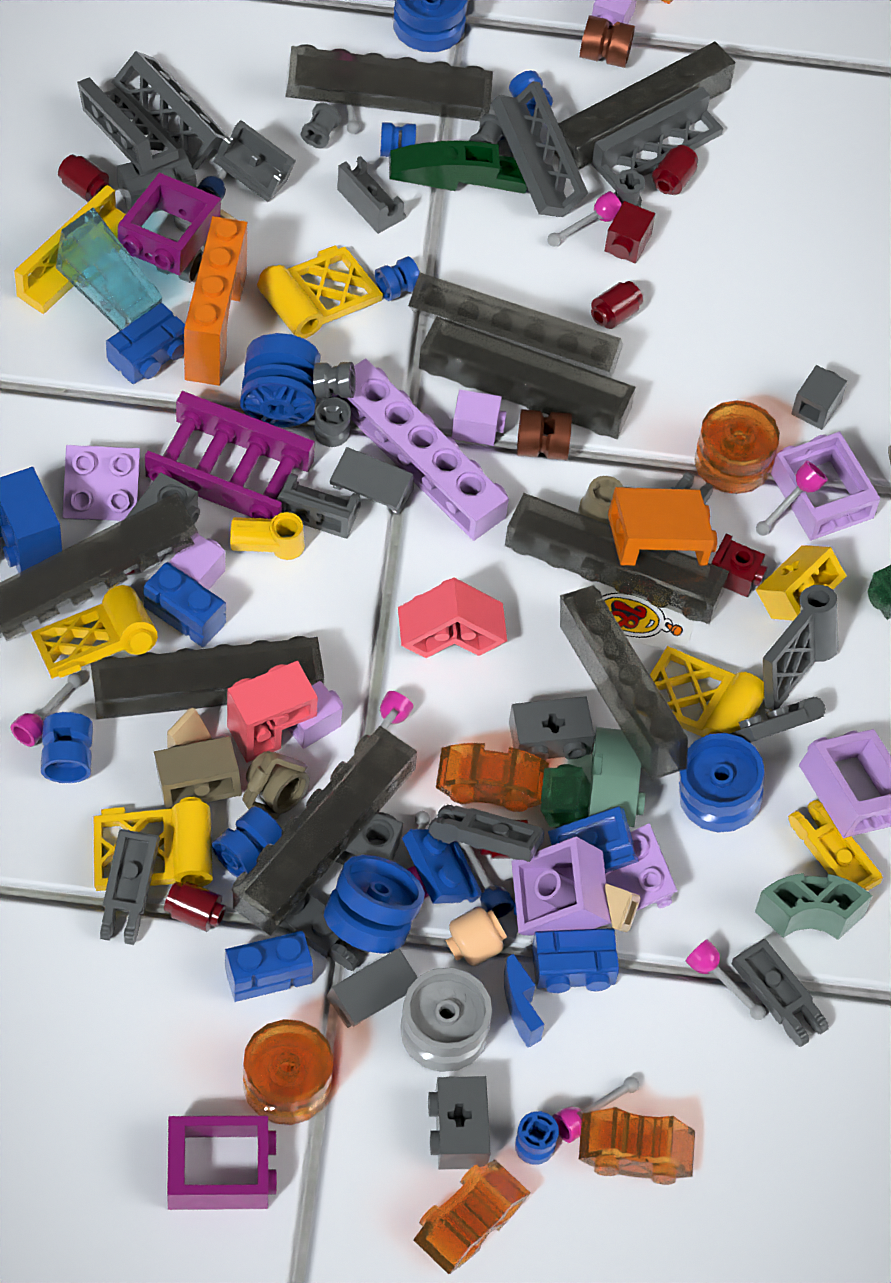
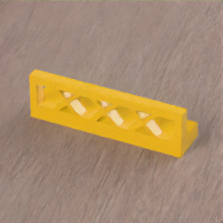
M106 185L14 270L17 297L42 314L46 313L118 245V224L126 214L116 208L115 190Z

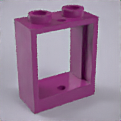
M159 172L119 222L117 249L180 276L206 242L212 216L220 217L221 198ZM156 208L191 222V225L178 242L142 228V225Z
M168 1116V1210L268 1209V1195H276L277 1171L276 1169H268V1155H276V1130H268V1116ZM185 1137H258V1184L185 1185Z

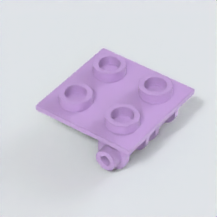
M66 445L63 518L123 521L138 501L140 448Z
M648 823L631 832L634 843L633 848L639 862L605 873L607 884L640 895L641 899L637 911L652 903H656L658 908L667 907L672 903L671 897L673 893L678 891L651 824Z

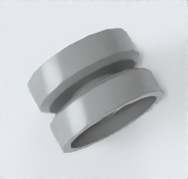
M451 967L433 969L420 975L411 984L403 1003V1015L400 1025L402 1043L410 1057L423 1067L439 1072L458 1071L472 1064L484 1051L492 1018L491 997L482 982L469 972Z

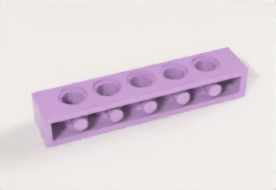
M366 358L354 366L356 376L354 398H341L339 395L332 393V397L343 399L349 404L351 420L400 469L412 473L414 483L473 541L506 519L509 498L504 488L497 483L494 484L483 473L481 466L475 460H469L460 451L455 440L449 436L446 437L436 427L428 414L421 413L412 404L410 397L403 390H398L388 380L387 375L381 368H375Z

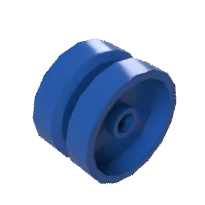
M395 0L393 29L398 39L412 49L421 52H439L450 49L460 41L465 31V13L468 0Z
M728 733L709 734L690 745L684 752L679 766L680 805L689 820L702 829L719 833L735 831L748 825L759 813L763 801L765 777L763 759L755 746L742 737Z
M354 856L343 865L337 879L336 888L331 892L325 905L324 918L328 927L340 939L351 946L372 953H390L404 945L411 930V923L417 917L424 902L425 891L420 881L410 871L396 862L379 856Z

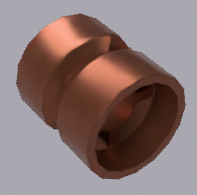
M589 15L579 57L593 61H599L604 57L607 64L625 68L632 46L635 26L616 22L613 26H610L608 19Z
M521 409L517 456L537 458L540 453H545L547 459L567 460L572 414L551 412L548 417H544L541 411Z

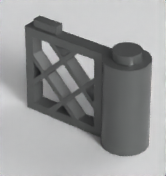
M813 585L802 591L799 615L763 657L766 708L771 710L779 709L789 697V693L814 662H824L836 655L838 651L837 595L830 587Z

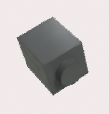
M816 365L797 392L791 414L823 430L842 401L847 380L841 378L833 371Z

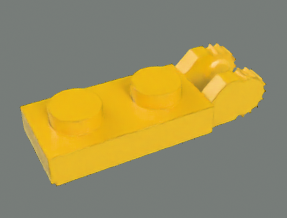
M814 800L807 805L810 816L819 827L816 830L799 811H795L788 816L789 823L797 836L804 840V844L828 874L845 878L856 883L866 891L881 883L883 876L852 836L846 838L841 836L820 801Z

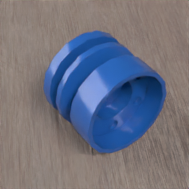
M283 333L262 335L252 340L246 350L244 378L240 396V407L244 413L276 427L298 426L309 421L315 413L316 404L313 386L315 363H320L321 359L316 346L304 338Z

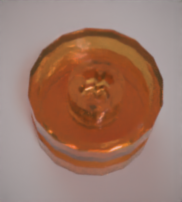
M745 401L723 402L710 409L702 421L695 451L694 463L698 474L705 482L714 486L715 489L726 493H747L762 486L771 474L779 444L780 432L775 419L765 409Z
M288 1019L268 1023L253 1034L244 1053L243 1090L247 1103L259 1116H268V1121L275 1124L294 1125L308 1121L323 1109L331 1092L334 1058L329 1042L317 1028L303 1021Z

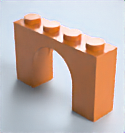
M212 216L184 327L185 380L220 386L227 358V324L231 300L240 302L247 275L248 222Z

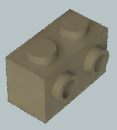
M230 736L154 751L157 775L165 809H171L181 799L186 797H197L202 802L207 803L242 795L239 769Z

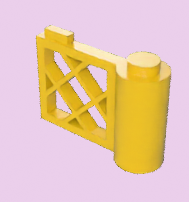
M336 245L318 251L316 258L288 269L283 265L269 266L261 272L257 283V288L295 336L304 339L315 334L323 324L382 301L383 293L346 247L338 249ZM342 260L349 269V273L328 268L329 265ZM312 274L321 277L319 285L305 282L301 276ZM325 279L346 283L344 291L324 287ZM349 285L364 288L368 294L358 296L347 292ZM320 296L341 301L340 305L327 310L320 302Z
M126 585L115 586L108 590L100 605L31 632L51 679L58 676L62 678L80 671L82 666L122 650L134 655L144 654L153 648L158 638L157 630L138 594L133 588ZM98 620L92 628L83 627L86 624ZM56 636H61L57 642L47 641ZM74 638H83L79 645L70 644ZM96 640L107 641L100 645L92 646ZM61 654L70 655L68 658L55 662Z
M667 646L633 700V708L637 709L636 715L657 723L661 719L701 737L718 733L730 734L741 730L738 722L752 718L765 699L764 682L751 673L738 672L733 674ZM673 661L685 666L687 673L668 678L665 669L669 662ZM711 677L721 681L717 689L702 692L697 680ZM691 682L695 695L676 699L672 687ZM666 689L670 699L669 702L658 705L646 700L650 693ZM699 703L703 711L698 721L683 716L680 708Z
M186 797L181 799L171 809L126 813L125 807L101 809V815L93 816L94 887L96 891L106 890L108 878H104V868L113 860L116 844L112 846L103 839V827L120 826L125 830L140 832L148 823L163 822L164 831L159 835L160 841L157 856L164 860L165 872L153 873L150 886L174 884L176 881L182 884L188 881L200 887L210 884L213 880L210 806L202 802L200 798ZM163 844H164V851H162V850L160 849V847H161Z

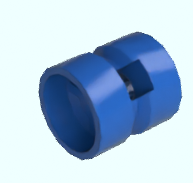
M59 712L45 718L43 721L42 743L44 748L41 752V774L46 779L58 783H77L91 775L92 752L90 748L93 740V722L89 717L74 712Z
M256 806L251 807L236 821L235 831L228 828L212 842L213 852L221 864L232 875L243 881L249 879L262 867V858L271 859L287 842L285 834L278 823L267 812Z

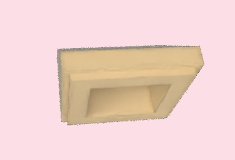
M193 707L189 708L167 731V748L212 739L200 715Z
M605 883L612 928L628 932L641 899L640 895Z

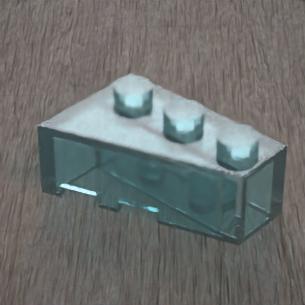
M91 208L61 230L56 269L119 331L162 303V296L157 287L149 281L94 208Z

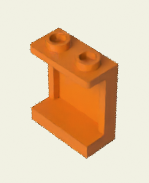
M615 487L608 511V518L621 565L635 566L639 550L695 551L699 566H707L711 552H715L717 548V533L711 529L710 509L708 505L704 504L700 490Z

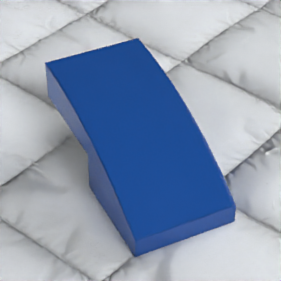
M512 954L507 957L504 969L505 997L513 1023L523 1042L529 1048L541 1041L545 1024L530 1004L533 1000L536 985L515 955Z

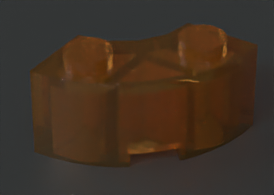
M463 743L441 748L436 788L449 796L452 801L459 804L473 802L490 803L505 807L513 812H523L527 808L544 804L549 768L547 761L509 747L508 753L485 750V743Z
M617 1107L582 1113L578 1159L593 1166L594 1172L602 1176L620 1174L631 1177L650 1178L654 1183L670 1185L676 1182V1178L693 1177L695 1130L675 1116H641L626 1112Z
M496 1160L482 1167H479L477 1164L471 1167L460 1181L463 1186L440 1207L437 1205L432 1206L419 1221V1224L423 1227L413 1241L448 1274L457 1270L481 1250L480 1246L488 1235L494 1230L499 1232L531 1193Z

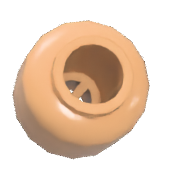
M476 907L450 922L449 930L452 937L448 938L446 942L457 961L464 957L469 965L478 966L502 952L504 948L502 940L506 939L507 936L492 910L486 912L483 908Z

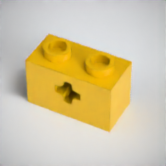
M801 545L755 590L771 619L794 621L800 613V595L803 590L813 585H824L834 589L847 576L831 547Z

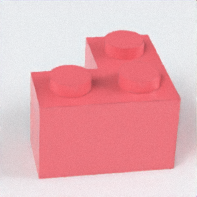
M455 577L443 581L437 587L424 594L415 596L409 602L398 607L401 646L425 658L453 644L480 656L507 642L503 603Z
M295 661L288 665H276L263 675L253 679H241L227 689V727L246 763L253 761L263 752L280 750L282 730L317 716L318 697L299 662Z

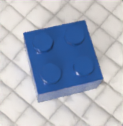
M33 466L0 477V537L3 538L6 546H3V552L9 567L16 566L21 579L63 565L60 523Z

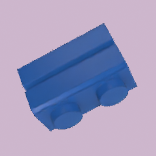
M160 303L106 340V357L108 362L118 371H121L122 375L132 384L137 383L143 378L150 379L157 374L161 365L170 359L177 360L184 355L185 324L177 316H174L173 312L163 303Z
M169 562L164 563L143 587L145 596L144 607L185 636L189 635L190 639L202 648L211 641L226 623V602Z
M614 928L535 932L532 954L537 989L547 988V991L550 993H563L568 991L570 987L586 986L587 990L597 992L606 990L610 985L616 984L619 964Z
M303 931L225 949V970L234 1002L290 989V986L300 987L312 984L313 962Z

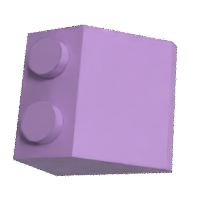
M573 837L537 851L530 862L524 860L511 861L519 934L534 935L535 932L595 929L611 923L605 891L606 877L602 850L578 837Z

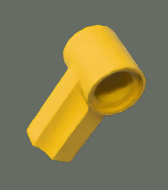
M280 513L273 519L233 517V520H231L230 547L232 551L274 552L277 557L284 560L295 559L303 553L305 547L303 523L300 517L294 513ZM284 535H292L291 537H282Z

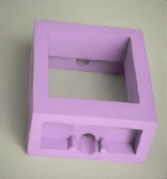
M841 432L828 436L819 435L808 443L796 447L788 446L779 453H776L771 475L785 499L798 486L795 473H797L806 460L815 466L830 461L850 496L814 508L806 493L802 491L790 504L792 511L810 541L874 518L880 497Z
M875 730L850 731L840 737L831 739L822 737L813 741L808 746V752L800 762L799 767L841 836L846 838L891 827V755ZM857 757L881 797L858 801L835 762Z

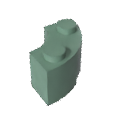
M596 727L591 763L588 817L620 806L625 811L629 827H634L636 815L643 816L645 793L639 792L641 767L647 768L649 745L642 744V732Z
M804 873L787 876L766 887L761 892L755 913L783 938L797 930L814 929L824 931L839 940L864 917L873 895L856 883L831 874H828L827 877L804 876Z

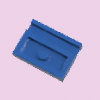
M620 806L548 831L551 845L578 837L602 850L605 873L639 862L633 848L634 843L625 811Z
M410 829L402 837L433 904L461 903L463 900L473 903L481 896L482 892L456 840L450 844L444 843L442 840L438 841V839H434L431 836L429 829Z

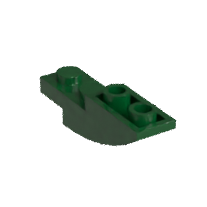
M436 141L390 150L389 153L390 180L456 191L459 182L525 194L527 190L526 183L515 158L499 155L498 144L475 141Z

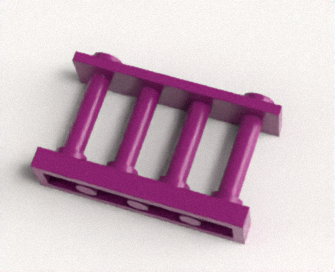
M181 391L176 400V422L180 423V426L163 456L147 451L145 454V476L154 481L161 472L197 491L200 498L251 518L273 519L276 515L282 513V502L278 501L277 498L292 470L298 468L309 472L314 462L315 441L188 392ZM199 430L214 437L195 469L177 462V459L193 431ZM227 443L247 449L230 481L210 475ZM264 455L279 461L280 464L262 495L243 486L259 457Z

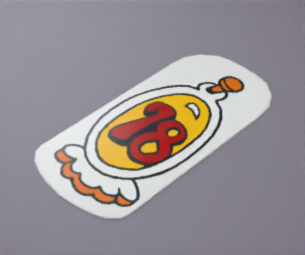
M587 581L580 586L574 596L571 608L572 622L580 630L660 649H666L667 646L680 649L685 646L690 640L694 625V617L691 611L681 603L592 581Z

